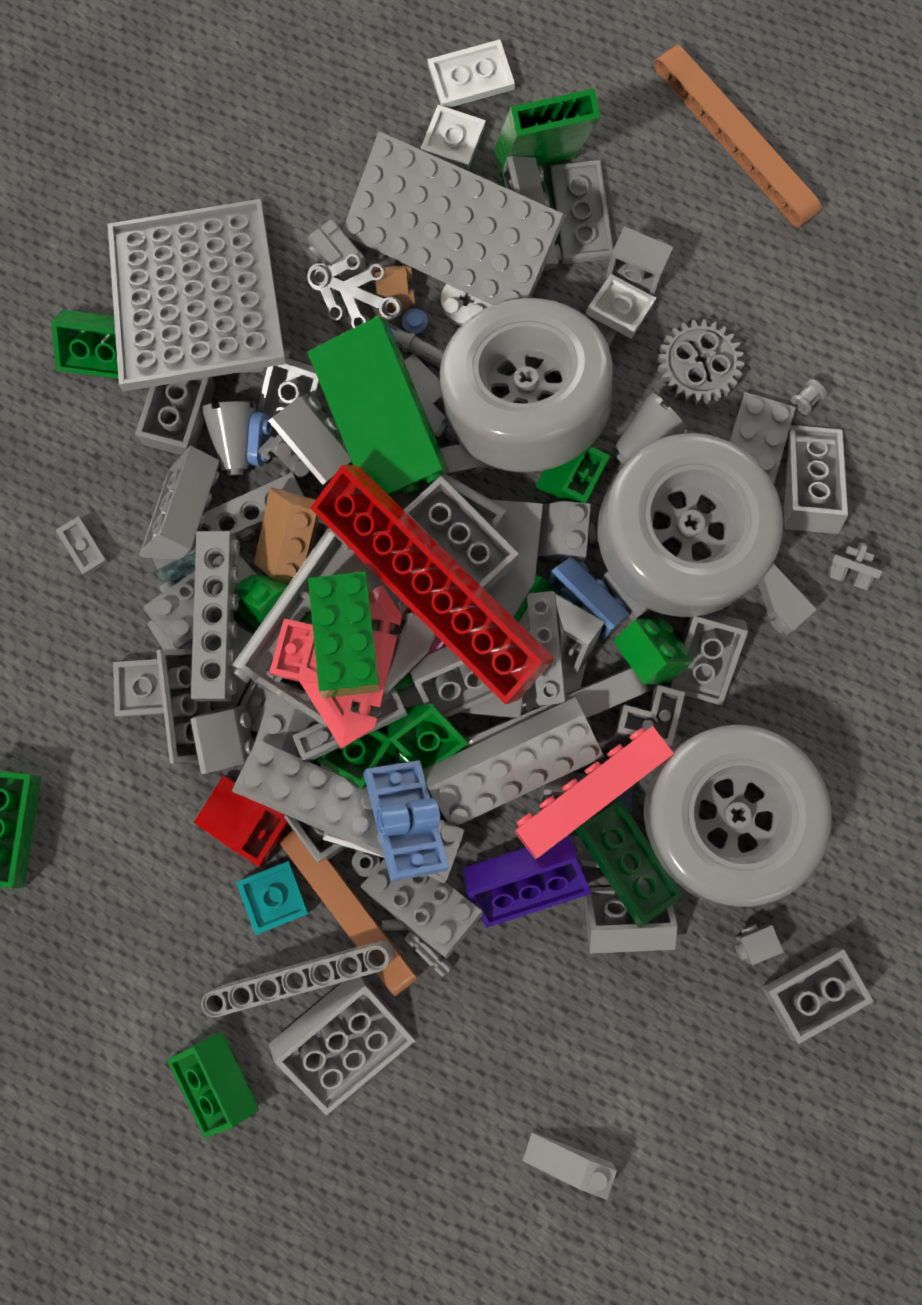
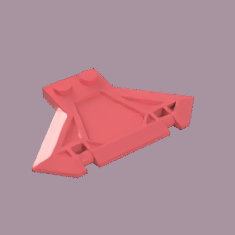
M383 585L369 592L372 623L374 621L380 622L379 630H373L380 692L322 699L318 687L313 626L289 619L283 620L269 672L272 676L301 683L341 749L372 731L376 726L377 718L371 717L369 714L371 706H381L397 641V636L389 634L391 625L400 626L402 620L401 613ZM353 702L360 704L358 713L351 712Z

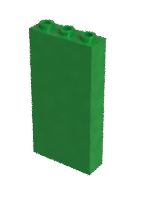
M595 88L511 106L494 149L499 175H503L502 171L506 159L510 156L535 157L537 166L574 159L600 119Z
M378 315L307 352L353 466H359L394 501L395 496L402 493L404 496L412 494L419 490V485L425 482L432 484L442 474L449 472L386 319Z

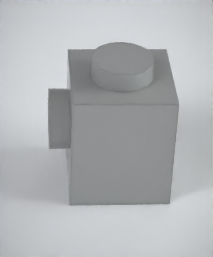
M757 923L751 924L741 929L742 934L735 936L738 944H735V949L741 961L745 960L750 965H755L784 953L772 925L764 924L758 927Z

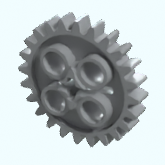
M703 319L700 326H697L696 321L692 320L690 328L685 323H682L680 331L673 328L671 336L666 335L664 339L665 344H661L659 349L661 354L658 355L657 362L662 364L659 365L657 372L664 373L660 380L661 382H670L667 386V391L673 388L677 390L675 398L684 394V402L686 403L692 397L694 398L695 405L698 404L700 398H703L707 405L711 400V396L718 402L721 394L727 396L730 392L729 388H735L736 380H739L742 375L739 370L742 369L744 363L738 360L742 358L743 352H736L740 342L731 343L734 336L733 333L728 336L724 335L725 326L718 331L716 330V322H713L711 327H707L705 319ZM701 343H708L712 348L705 349ZM677 353H685L688 359L679 358ZM712 365H719L722 367L723 372L715 371ZM695 375L699 378L700 382H692L688 376Z

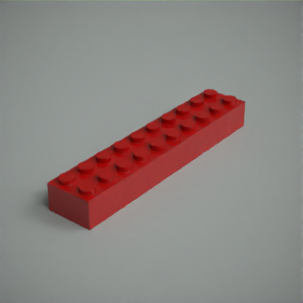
M341 465L310 509L505 705L518 701L555 658L359 466Z

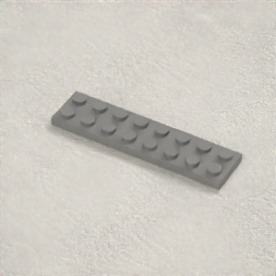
M256 740L232 792L385 857L367 787L362 789L340 775L308 761L303 762L301 758ZM440 819L438 829L449 868L445 872L429 874L427 876L445 883L465 830Z

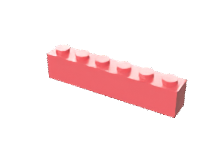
M653 726L647 731L642 727L629 737L632 742L623 748L619 744L607 753L610 759L602 765L597 761L587 768L584 772L588 776L580 782L574 778L562 788L565 793L559 798L555 799L552 795L539 805L542 810L534 817L531 813H528L516 822L519 828L515 830V834L534 859L540 857L674 754Z

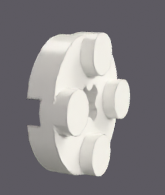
M449 284L445 285L441 294V307L450 322L457 326H462L472 316L492 306ZM465 296H471L474 302L464 306L463 301L460 299Z

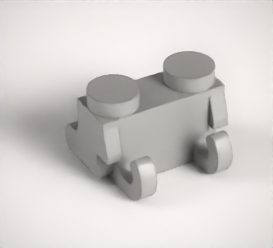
M280 434L275 438L271 436L258 450L266 460L271 457L269 452H273L289 468L287 471L285 469L281 471L280 474L282 476L292 472L294 476L300 479L309 471V468Z

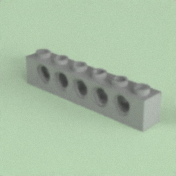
M291 472L203 513L202 515L205 516L201 528L197 531H223L224 524L233 521L235 525L230 532L236 537V540H249L256 535V531L261 530L271 487L301 496L303 494ZM250 511H259V515L256 519H247V515ZM196 546L191 553L187 552L180 560L152 559L157 570L163 575L166 573L167 575H173L183 569L182 566L190 562L195 564Z
M196 531L191 699L196 701H231V696L236 691V680L232 677V664L237 659L236 650H233V639L237 638L238 633L237 623L234 622V611L238 610V596L234 593L235 584L239 582V569L235 567V559L240 554V543L230 531ZM218 556H224L223 564L214 568V559ZM222 583L223 590L221 593L213 595L212 589L214 585ZM217 610H221L222 618L220 621L212 623V614ZM219 637L221 639V646L219 649L212 651L210 644L213 639ZM219 665L221 670L219 676L211 679L209 674L211 668Z

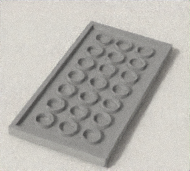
M378 131L342 231L351 239L494 305L508 300L532 297L566 215Z

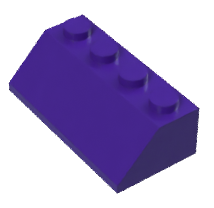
M568 834L537 859H534L525 847L464 868L467 894L472 903L482 910L483 916L481 919L486 928L592 894L579 852L571 834Z

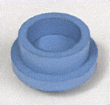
M410 309L404 313L402 326L406 332H413L417 335L424 332L427 328L428 318L422 310Z

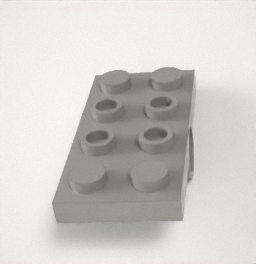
M240 555L236 556L235 567L239 569V582L235 584V588L243 579L248 578L250 575H256ZM218 556L214 559V568L223 564L224 556ZM195 571L143 606L146 614L176 649H182L193 641ZM217 583L214 585L212 594H220L223 590V584ZM217 610L212 614V623L218 622L220 617H222L221 610Z
M385 858L360 886L364 892L394 915L405 928L421 937L446 959L483 916L482 910L446 882H440L427 875L391 882Z

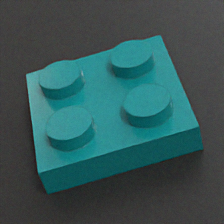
M290 861L236 882L255 935L310 914Z

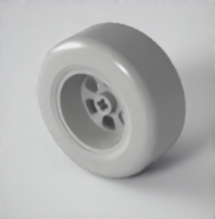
M539 298L513 299L494 304L468 319L452 336L443 353L440 367V386L450 429L457 441L468 453L495 468L514 472H536L552 469L570 462L585 452L597 440L610 415L613 364L609 346L601 331L589 318L565 304ZM516 370L511 376L505 375L506 373ZM552 372L562 378V382L547 383L544 377ZM496 386L508 387L510 393L500 399L492 394L491 389ZM543 394L551 395L544 400H537ZM516 401H521V402L526 403V404H519V403H515V402H516Z
M676 434L648 444L635 453L622 467L608 488L600 507L597 528L598 543L603 561L614 581L629 597L650 610L670 616L695 617L719 611L738 600L754 588L768 573L781 545L783 535L782 507L776 488L764 468L739 446L707 434ZM681 491L685 494L686 507L676 509L668 501V496ZM699 497L707 501L714 510L704 514L697 509ZM655 512H660L670 518L669 528L657 530L653 527ZM718 522L723 524V540H717L708 534L709 524ZM685 524L692 525L693 529L691 527H686ZM670 538L677 540L681 544L678 556L676 557L666 550L662 543ZM702 543L709 551L710 556L706 559L695 561L692 557V545Z
M720 726L699 733L679 744L672 750L674 754L656 768L649 782L644 800L643 816L647 841L662 867L672 877L674 882L690 894L706 901L727 906L753 907L765 905L794 892L808 880L820 864L827 849L831 833L832 815L829 795L825 783L813 762L788 739L772 731L755 726ZM731 779L733 782V795L723 799L716 792L714 785L721 780ZM750 782L758 786L764 793L763 798L754 804L744 798L745 789ZM702 800H706L716 806V815L713 819L701 820L698 817L699 806ZM739 810L737 816L740 820L732 821L733 814L731 811ZM769 811L772 813V825L769 831H764L755 825V816L758 812ZM718 827L727 834V839L721 849L715 847L707 839L708 833ZM743 833H749L756 841L757 846L751 851L741 853L738 849V836Z

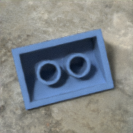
M571 556L551 571L547 583L560 593V597L595 615L604 622L599 638L604 641L626 620L630 613L626 611L627 607L619 598L614 599L607 592V586L600 579L595 580L588 573L589 569L582 561H576Z

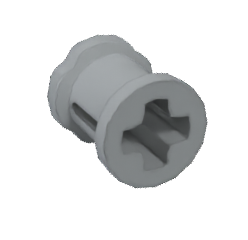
M810 379L806 383V387L798 395L792 397L791 403L802 414L808 415L812 410L811 407L819 399H824L827 396V392L818 381Z

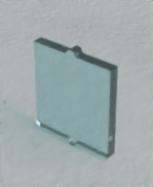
M196 552L156 570L155 572L160 582L176 581L194 572Z

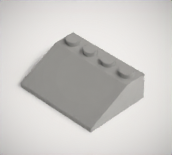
M362 976L342 982L269 1043L274 1063L327 1116L414 1043L415 1039L376 989Z

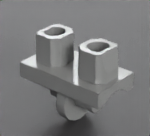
M860 542L857 548L847 546L845 553L853 556V559L832 552L828 559L831 561L828 573L830 578L843 582L850 568L857 571L852 585L865 590L869 589L874 578H880L882 571L861 563L862 560L872 562L874 554L866 552L867 544Z

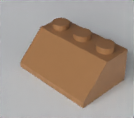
M271 487L254 564L273 580L289 584L313 550L320 518L310 509L316 501L315 499Z

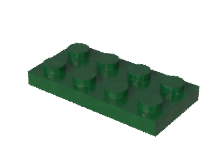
M621 800L615 802L575 829L638 927L648 923L684 896L672 877L662 867L651 845Z

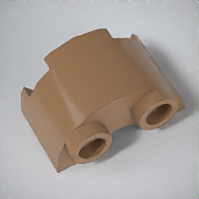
M385 266V277L382 280H376L377 296L384 299L388 297L399 299L402 304V312L399 316H403L406 311L410 310V306L415 305L414 290H408V281H413L411 266ZM375 267V276L379 277L381 270ZM390 303L388 306L389 311L394 313L396 305Z

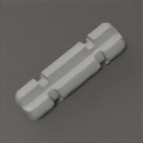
M412 932L407 934L405 941L411 947L414 946L416 948L415 951L430 966L433 965L435 967L434 970L440 976H445L451 970L452 964L446 958L443 959L441 954L417 934Z

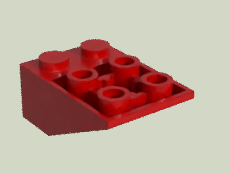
M223 775L193 823L258 867L264 866L290 824L284 818L285 814L232 792L236 782Z

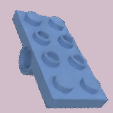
M420 760L365 769L363 774L391 882L447 871L449 865L438 829L440 823L439 807L436 800L429 796Z

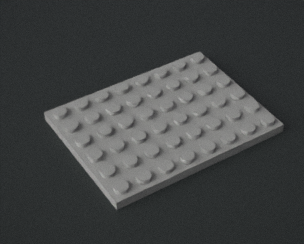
M261 199L108 224L118 378L122 392L286 364Z

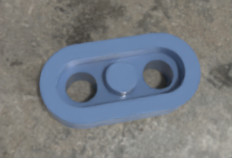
M254 412L250 418L247 460L250 465L263 466L268 461L258 452L267 442L272 432V425L269 422L270 419L267 413Z

